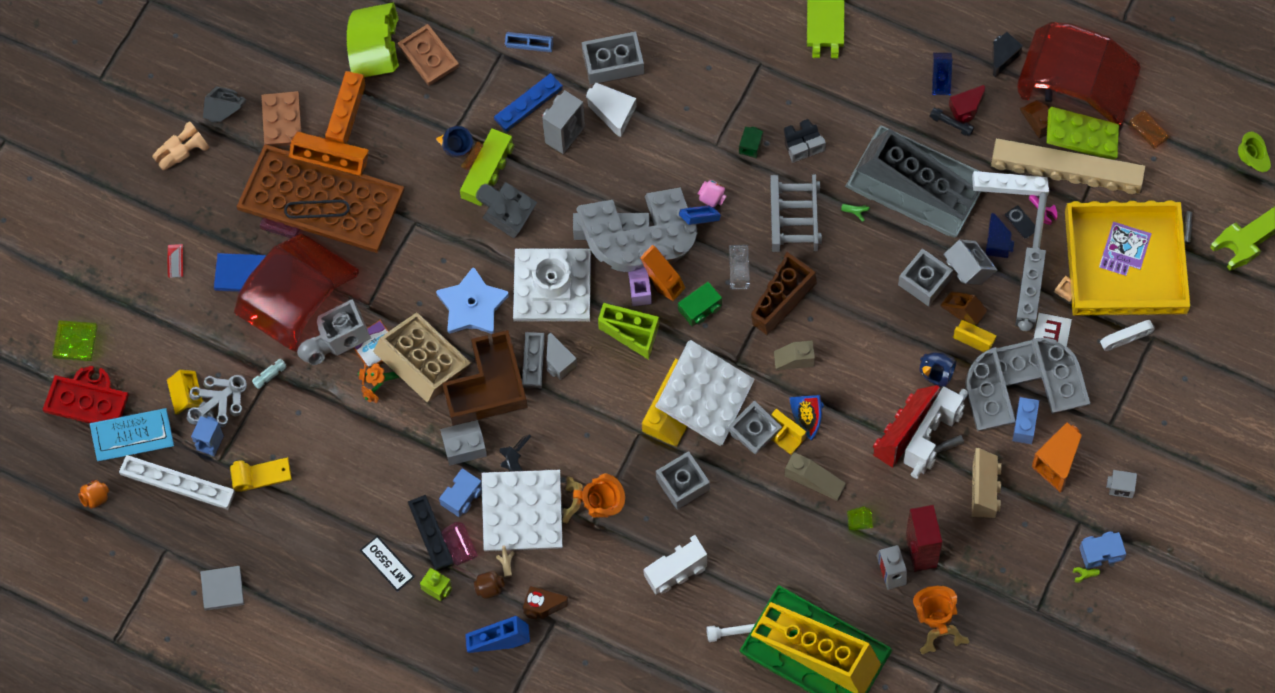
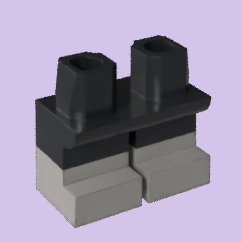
M809 119L800 122L801 130L795 131L793 125L784 128L785 146L792 163L807 158L808 154L812 156L825 151L826 142L823 136L821 137L817 125H813Z

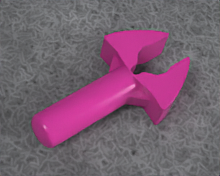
M1030 195L1029 200L1038 209L1039 198L1035 195ZM1055 205L1046 207L1044 223L1051 225L1052 221L1046 216V213L1052 215L1057 220V209Z

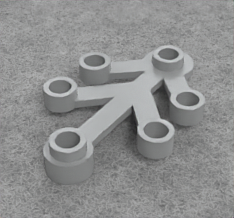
M234 375L229 380L208 376L203 383L206 389H213L214 386L226 388L223 391L205 390L199 387H193L190 390L189 396L192 400H198L200 397L212 399L200 408L193 407L189 409L187 414L188 422L197 424L200 416L203 417V415L219 404L216 420L220 427H224L228 421L226 416L227 397L233 393V404L229 411L232 416H239L242 411L240 397L241 393L245 391L247 383L240 375ZM207 381H211L213 384L209 385ZM218 419H224L225 422H220Z

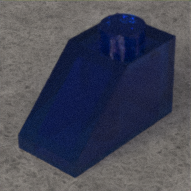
M933 52L932 95H951L952 53Z
M991 213L985 254L1008 258L1009 252H1013L1014 241L1011 240L1012 233L994 213Z

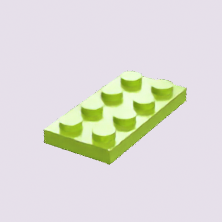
M1055 107L1048 109L1047 144L1106 159H1117L1119 124Z

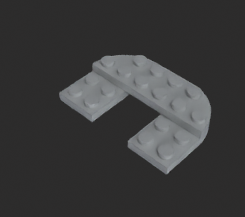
M681 187L647 193L645 199L654 226L623 231L613 200L579 205L576 209L589 248L600 262L604 261L611 265L612 269L623 272H631L636 268L644 267L640 258L652 245L660 251L669 264L680 260L694 244L697 234L696 224L688 225L679 216L680 209L688 208Z
M1034 338L1030 341L1001 348L995 347L982 353L971 365L965 380V390L968 391L967 396L977 432L1016 422L1006 387L1042 378L1052 414L1090 405L1081 368L1074 353L1068 347L1050 338Z

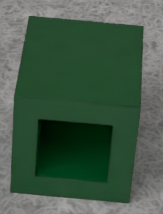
M745 126L739 144V154L757 159L763 141V131L757 127Z

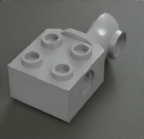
M353 299L319 315L317 325L321 335L301 343L297 353L303 361L317 365L323 362L325 355L330 352L338 356L372 339Z

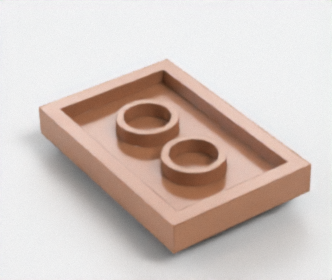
M428 24L397 43L400 50L428 86L459 67L457 60Z
M299 92L261 95L264 144L273 147L291 145V140L296 132H302Z

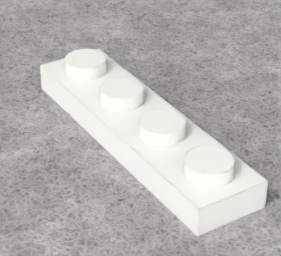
M976 171L972 175L973 191L1040 196L1041 192L1047 193L1048 196L1049 193L1048 177Z

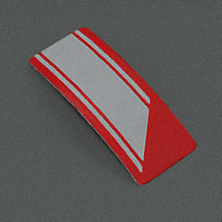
M183 244L168 245V277H182Z

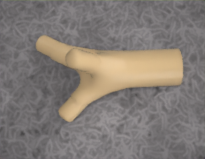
M505 545L502 546L503 558L499 555L496 558L503 565L504 577H511V559L515 553L512 551L508 555Z

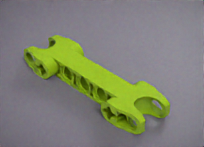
M1275 207L1244 228H1241L1238 223L1232 224L1211 244L1210 248L1213 251L1222 248H1230L1234 251L1235 257L1231 259L1227 266L1230 271L1247 265L1261 253L1257 246L1275 234Z

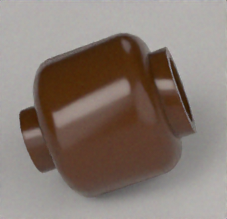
M495 571L479 574L476 581H474L476 594L484 599L499 596L502 592V587L505 586L503 577L501 575L498 576Z

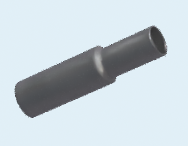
M1190 211L1186 212L1185 223L1183 224L1185 245H1189L1191 240L1192 212Z
M961 435L949 439L936 446L935 452L938 453L963 444L964 440Z

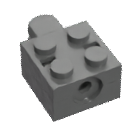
M506 182L499 191L488 184H484L476 192V199L489 207L482 218L512 238H515L537 204L536 201Z

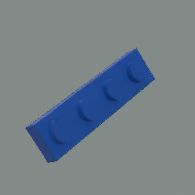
M550 73L495 115L494 120L505 132L509 131L561 91L563 85Z

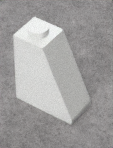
M595 82L593 88H589L586 95L588 106L617 136L621 137L636 108V98Z

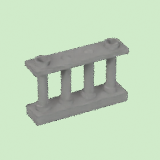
M816 174L812 175V183L782 184V182H778V175H771L772 252H780V245H784V243L814 242V251H818V244H822V235L818 233L817 193H820V181H816ZM782 191H812V200L783 201L779 199V193H782ZM783 208H812L813 218H783V216H779V210H783ZM790 225H813V235H784L780 233V228Z

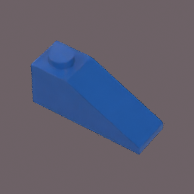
M518 616L465 634L468 653L515 648L530 642L529 625Z

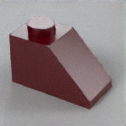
M985 85L950 97L949 107L955 120L966 123L975 118L984 98Z

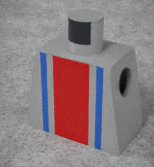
M896 545L879 550L876 556L887 590L906 585L907 570L899 546Z

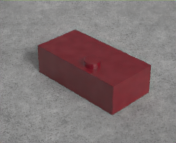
M934 505L913 508L909 512L906 540L914 572L937 568L942 538Z

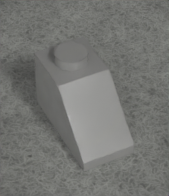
M550 333L548 334L547 371L553 377L556 376L561 380L577 366V358Z

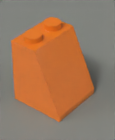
M1068 422L1035 453L1032 468L1060 493L1064 489L1082 436L1079 429L1074 425L1071 426Z

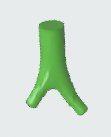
M842 204L841 211L853 213L863 222L865 219L861 212L870 210V207H866V205L853 206Z

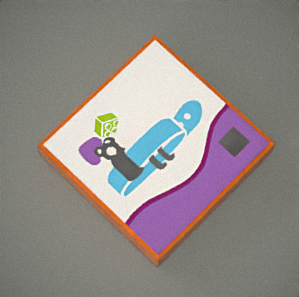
M381 320L367 328L372 339L353 348L362 362L367 363V369L371 368L374 363L379 365L383 363L373 352L379 338L389 332Z

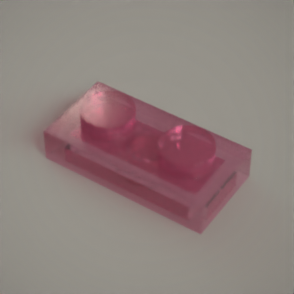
M264 217L260 223V229L294 240L300 231L297 227H291Z

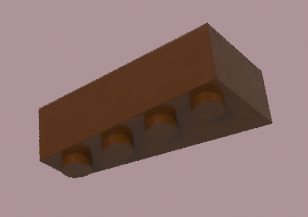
M786 252L781 265L779 264L773 279L768 283L765 293L762 294L751 313L753 326L768 335L817 284L816 272Z

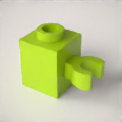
M432 568L429 569L420 582L421 590L439 601H442L444 597L447 598L452 590L451 580Z

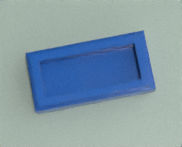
M709 205L680 209L679 216L688 225L720 221L721 217L720 213Z

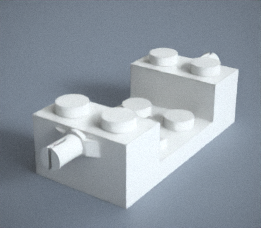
M943 386L905 450L904 464L914 468L911 473L912 477L918 479L920 473L924 474L927 469L930 470L934 465V458L937 454L935 452L936 444L930 442V434L932 430L936 431L940 421L951 427L955 421H960L964 413L962 412L965 407L963 401L968 394L967 390L961 389L960 393L957 394Z

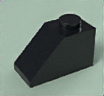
M1008 32L1002 36H997L993 41L992 60L993 76L995 77L1018 58L1022 52L1023 45Z

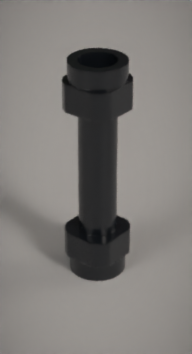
M934 107L929 117L936 122L940 120L961 130L960 134L970 137L974 130V126L966 122L963 124L943 114V110Z

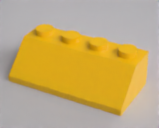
M676 358L642 422V432L675 447L678 446L688 426L655 406L678 362Z

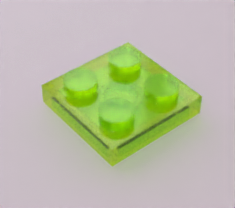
M59 320L53 358L92 361L97 324Z

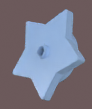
M475 268L469 271L459 285L436 291L439 299L449 310V334L466 328L479 329L494 334V313L509 296L508 291L487 286Z

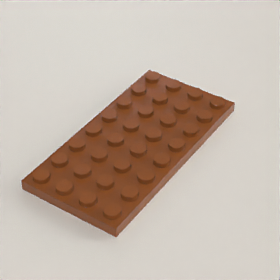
M264 144L237 204V210L378 253L405 189L403 186L364 174L360 176L290 158L289 151ZM345 200L350 206L349 212L341 217L292 219L284 213V208L288 203L298 201ZM342 202L294 204L287 208V213L291 216L341 214L347 210V206Z

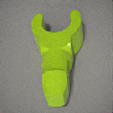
M1080 567L1073 569V573L1078 572L1081 574V577L1075 578L1076 583L1082 582L1088 577L1100 575L1099 569L1086 570Z

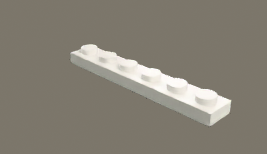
M126 455L119 471L122 476L227 510L235 494L234 489Z

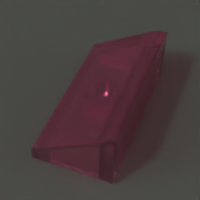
M454 522L441 531L457 566L478 556L463 523Z

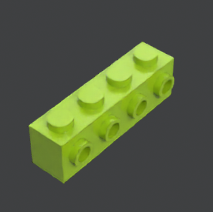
M491 128L460 189L462 199L479 206L483 205V203L476 199V192L484 184H488L491 187L496 185L499 177L498 173L500 169H504L506 157L514 149L512 136Z

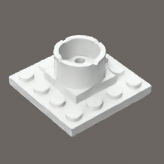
M515 249L513 320L590 321L591 249Z

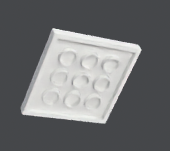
M690 340L687 342L655 407L721 446L729 433L727 427L735 420L755 379Z
M560 470L482 473L484 551H502L503 545L506 546V550L563 548Z

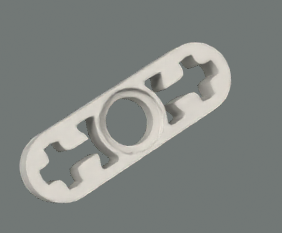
M1146 320L1104 337L1100 343L1104 351H1109L1147 336L1155 329L1151 321Z

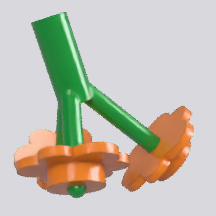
M364 363V369L360 368V372H358L359 380H362V385H364L366 377V381L372 383L375 387L370 390L362 386V396L368 402L373 401L377 403L379 398L374 394L385 381L397 379L399 376L394 371L384 373V369L380 368V365L376 363L371 368H368L366 373L367 363Z

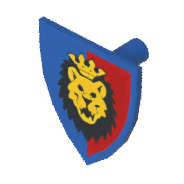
M820 395L789 397L793 417L797 425L806 431V436L810 440H813L819 430L822 409L824 408Z

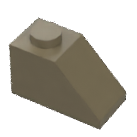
M813 341L793 342L775 350L776 370L814 367Z

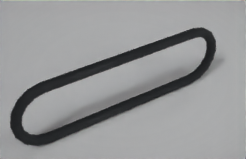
M345 200L298 201L288 203L284 208V213L292 219L341 217L349 212L350 206ZM342 202L347 206V210L341 214L291 216L287 213V208L294 204Z

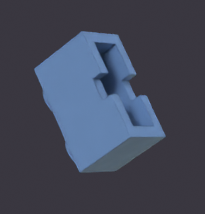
M1020 397L1012 441L1032 444L1039 400Z
M200 416L191 437L198 451L215 457L224 435L215 418Z
M463 468L453 479L454 486L452 488L447 487L439 498L440 505L458 517L463 513H467L471 507L470 503L474 498L477 499L482 492L481 480Z
M1107 532L1097 538L1094 536L1087 537L1081 541L1079 547L1086 569L1101 566V562L1107 560L1109 564L1123 561L1126 556L1119 532Z

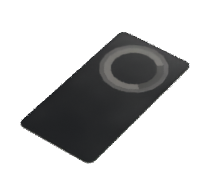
M1018 205L1005 213V216L1025 239L1034 234L1035 224Z

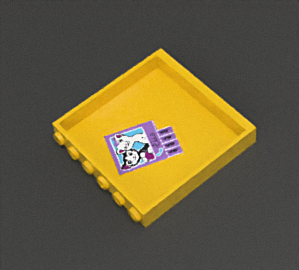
M1169 200L1165 202L1147 201L1141 203L1137 201H1128L1127 203H1119L1117 201L1081 203L1074 201L1067 203L1065 221L1073 315H1160L1188 313L1190 298L1181 202Z

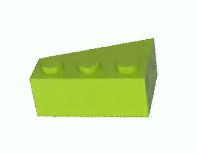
M603 303L598 318V326L600 330L649 360L659 328V317Z

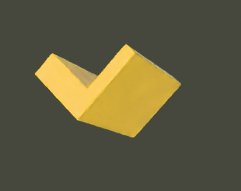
M961 320L959 326L955 328L953 338L985 352L991 349L997 335Z
M179 370L167 379L175 414L181 413L186 408H198L203 402L202 397L198 400H192L189 396L191 388L199 387L195 371Z

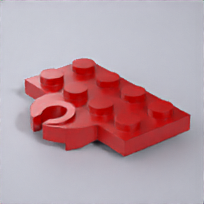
M94 366L81 367L73 379L54 376L43 412L85 423H94L122 417L129 395L128 392L111 389L110 377L104 369H99L100 377L97 380H91L90 377L95 372Z

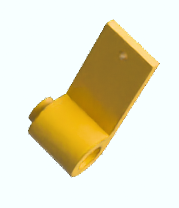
M288 457L253 466L245 463V461H235L230 466L232 486L237 492L292 480Z

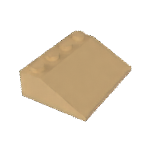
M417 312L381 336L373 350L383 362L427 403L443 391V382L455 380L471 364Z

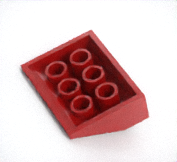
M935 385L917 389L915 394L911 393L905 402L907 405L904 409L900 408L894 417L896 420L893 424L889 423L884 430L885 435L882 439L878 438L874 443L873 456L892 468L895 466L936 400L940 387Z

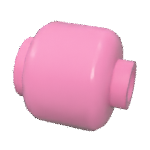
M714 180L705 181L697 193L700 195L699 200L713 208L717 204L722 205L726 198V195H724L725 187Z

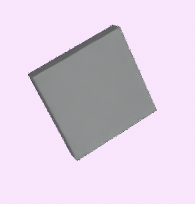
M240 566L200 571L205 611L244 605Z

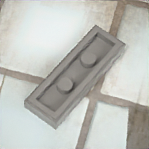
M525 332L523 388L542 389L544 333Z

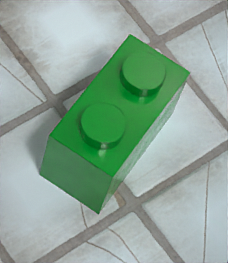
M706 282L678 302V311L693 327L704 322L711 313L715 314L721 309L722 297L709 282Z

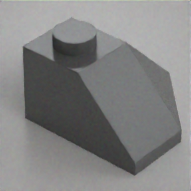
M216 86L205 97L203 118L214 123L221 122L240 109L246 103V99L244 97L239 98L235 90Z

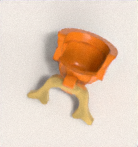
M607 473L592 479V483L587 484L584 489L581 483L574 482L572 477H567L566 490L571 492L574 489L573 503L569 509H563L562 522L566 524L569 522L571 516L580 508L581 502L584 503V507L589 510V515L592 517H608L618 514L625 503L623 486L617 478Z
M930 586L916 593L913 603L919 622H924L931 628H937L932 629L928 633L927 641L920 649L921 654L929 651L935 652L934 639L947 634L955 635L953 641L955 646L961 643H969L968 638L962 636L956 626H946L952 621L953 615L957 614V595L951 588Z

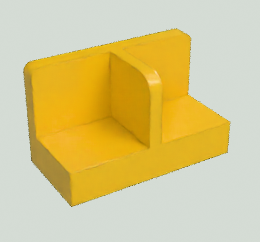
M775 409L771 417L782 426V429L775 435L772 441L792 455L806 439V431Z

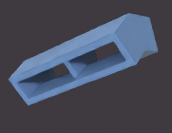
M507 32L505 45L508 48L552 52L553 37ZM510 40L527 41V44L510 42ZM531 42L546 43L549 46L534 45Z

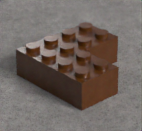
M508 330L491 334L493 341L491 346L488 335L471 339L479 374L442 383L452 426L528 408Z

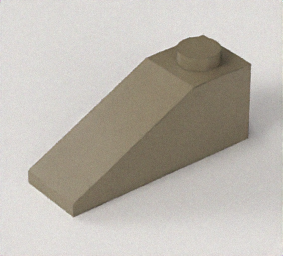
M793 452L785 468V477L838 501L846 485L845 482L812 460Z

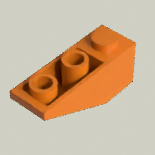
M654 245L644 252L640 259L657 292L674 301L686 288L681 277Z

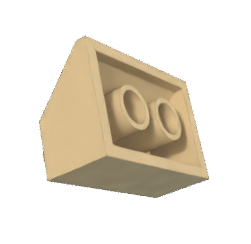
M980 448L975 449L973 458L972 517L995 518L997 511L1000 512L1001 501L997 500V493L1001 491V481H997V475H1001V463H998V456Z

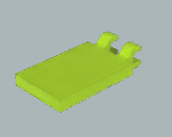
M807 0V47H812V58H820V47H831V58H838L839 47H844V0Z

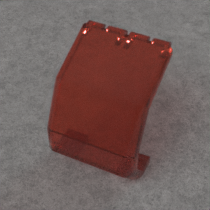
M1050 22L1037 28L1018 80L1017 89L1022 100L1030 99L1034 87L1049 88L1079 98L1090 104L1110 122L1122 125L1126 114L1125 111H1127L1131 99L1130 95L1133 93L1141 67L1135 58L1107 35L1071 23Z
M302 233L274 246L249 275L238 294L234 313L285 347L297 352L298 347L301 345L299 341L302 331L310 317L334 289L356 278L359 274V269L333 252H330V250L319 243H316Z

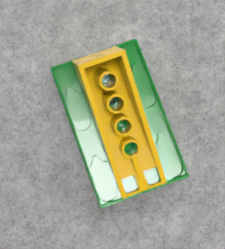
M780 585L777 586L740 649V653L748 659L809 693H868L892 652L889 646Z

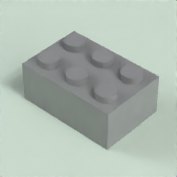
M636 31L582 42V53L590 85L595 84V82L601 83L644 74V63Z
M565 90L561 95L556 96L552 107L546 109L542 115L545 143L562 154L565 153L585 127L583 101Z

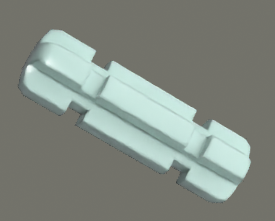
M278 359L274 362L275 365L269 366L260 373L261 376H256L252 380L255 387L261 388L265 385L264 382L267 383L278 375V371H283L287 367L282 359Z

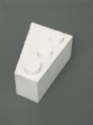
M696 535L690 538L692 542L683 548L680 545L674 548L676 550L675 553L667 557L662 556L644 569V576L655 595L666 593L671 589V586L677 583L682 584L688 580L689 576L693 574L698 575L705 571L707 567V553Z

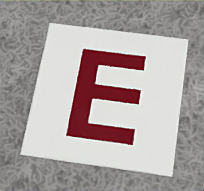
M1039 313L1034 338L1054 339L1067 347L1072 319Z

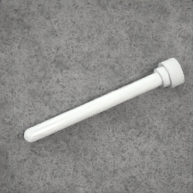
M755 624L721 629L715 627V625L707 626L708 642H715L717 639H721L722 636L750 633Z

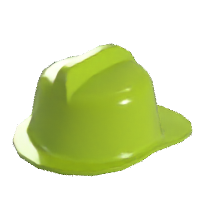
M1247 132L1238 147V155L1246 165L1252 166L1257 171L1267 172L1271 167L1265 142L1257 133Z

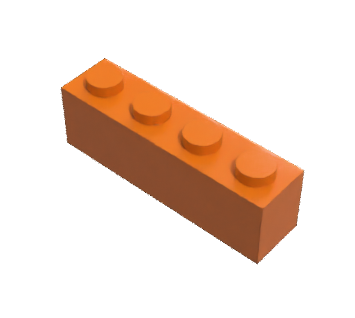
M345 72L325 134L326 139L344 144L348 143L366 86L364 75Z
M297 131L291 140L289 157L361 176L367 165L369 150Z

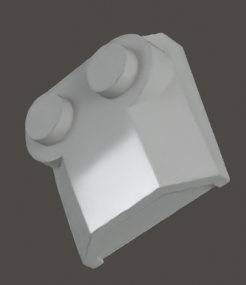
M753 401L727 429L734 439L739 440L754 454H757L782 429V426L756 401Z

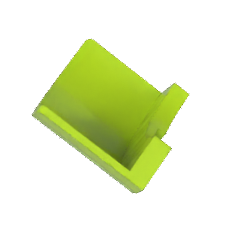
M394 2L354 10L351 13L347 26V51L351 72L369 77L394 72L398 68L399 63L395 42L391 41V36L395 34L396 24L399 20Z

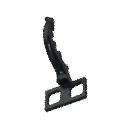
M530 434L523 436L513 448L510 446L500 448L499 452L506 458L500 466L509 469V472L523 471L518 462L521 455L517 451L532 436Z

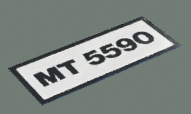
M378 535L360 549L362 554L396 591H399L415 577Z

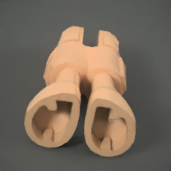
M189 121L185 124L184 130L178 137L176 135L170 137L164 145L157 149L152 157L156 162H159L160 168L164 171L188 158L190 150L199 147L206 151L210 147ZM192 137V138H191L188 142H186L184 145L182 144L186 139Z

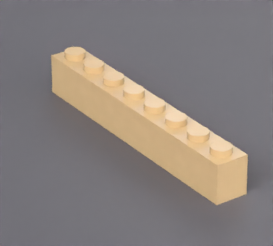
M997 138L991 167H995L998 170H1013L1020 174L1029 173L1033 176L1050 177L1053 180H1067L1074 184L1083 183L1091 187H1105L1111 191L1121 190L1128 194H1140L1145 171L1144 165Z

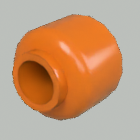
M92 480L80 488L78 496L85 507L96 508L107 501L109 489L104 482Z

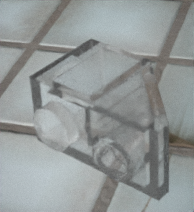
M729 245L730 289H749L748 245Z

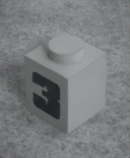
M1113 470L1112 476L1107 478L1106 488H1110L1109 495L1133 498L1137 473Z

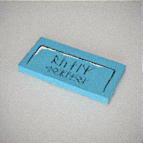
M167 408L90 423L97 461L174 446Z

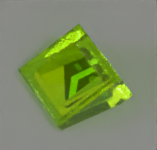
M863 506L847 511L849 530L873 528L872 515L869 508Z

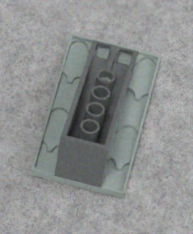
M880 125L845 187L892 210L898 211L925 226L927 225L947 236L955 238L981 191H973L972 180L973 172L981 171Z

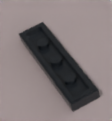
M426 495L408 501L409 508L434 569L438 572L453 566L454 562Z

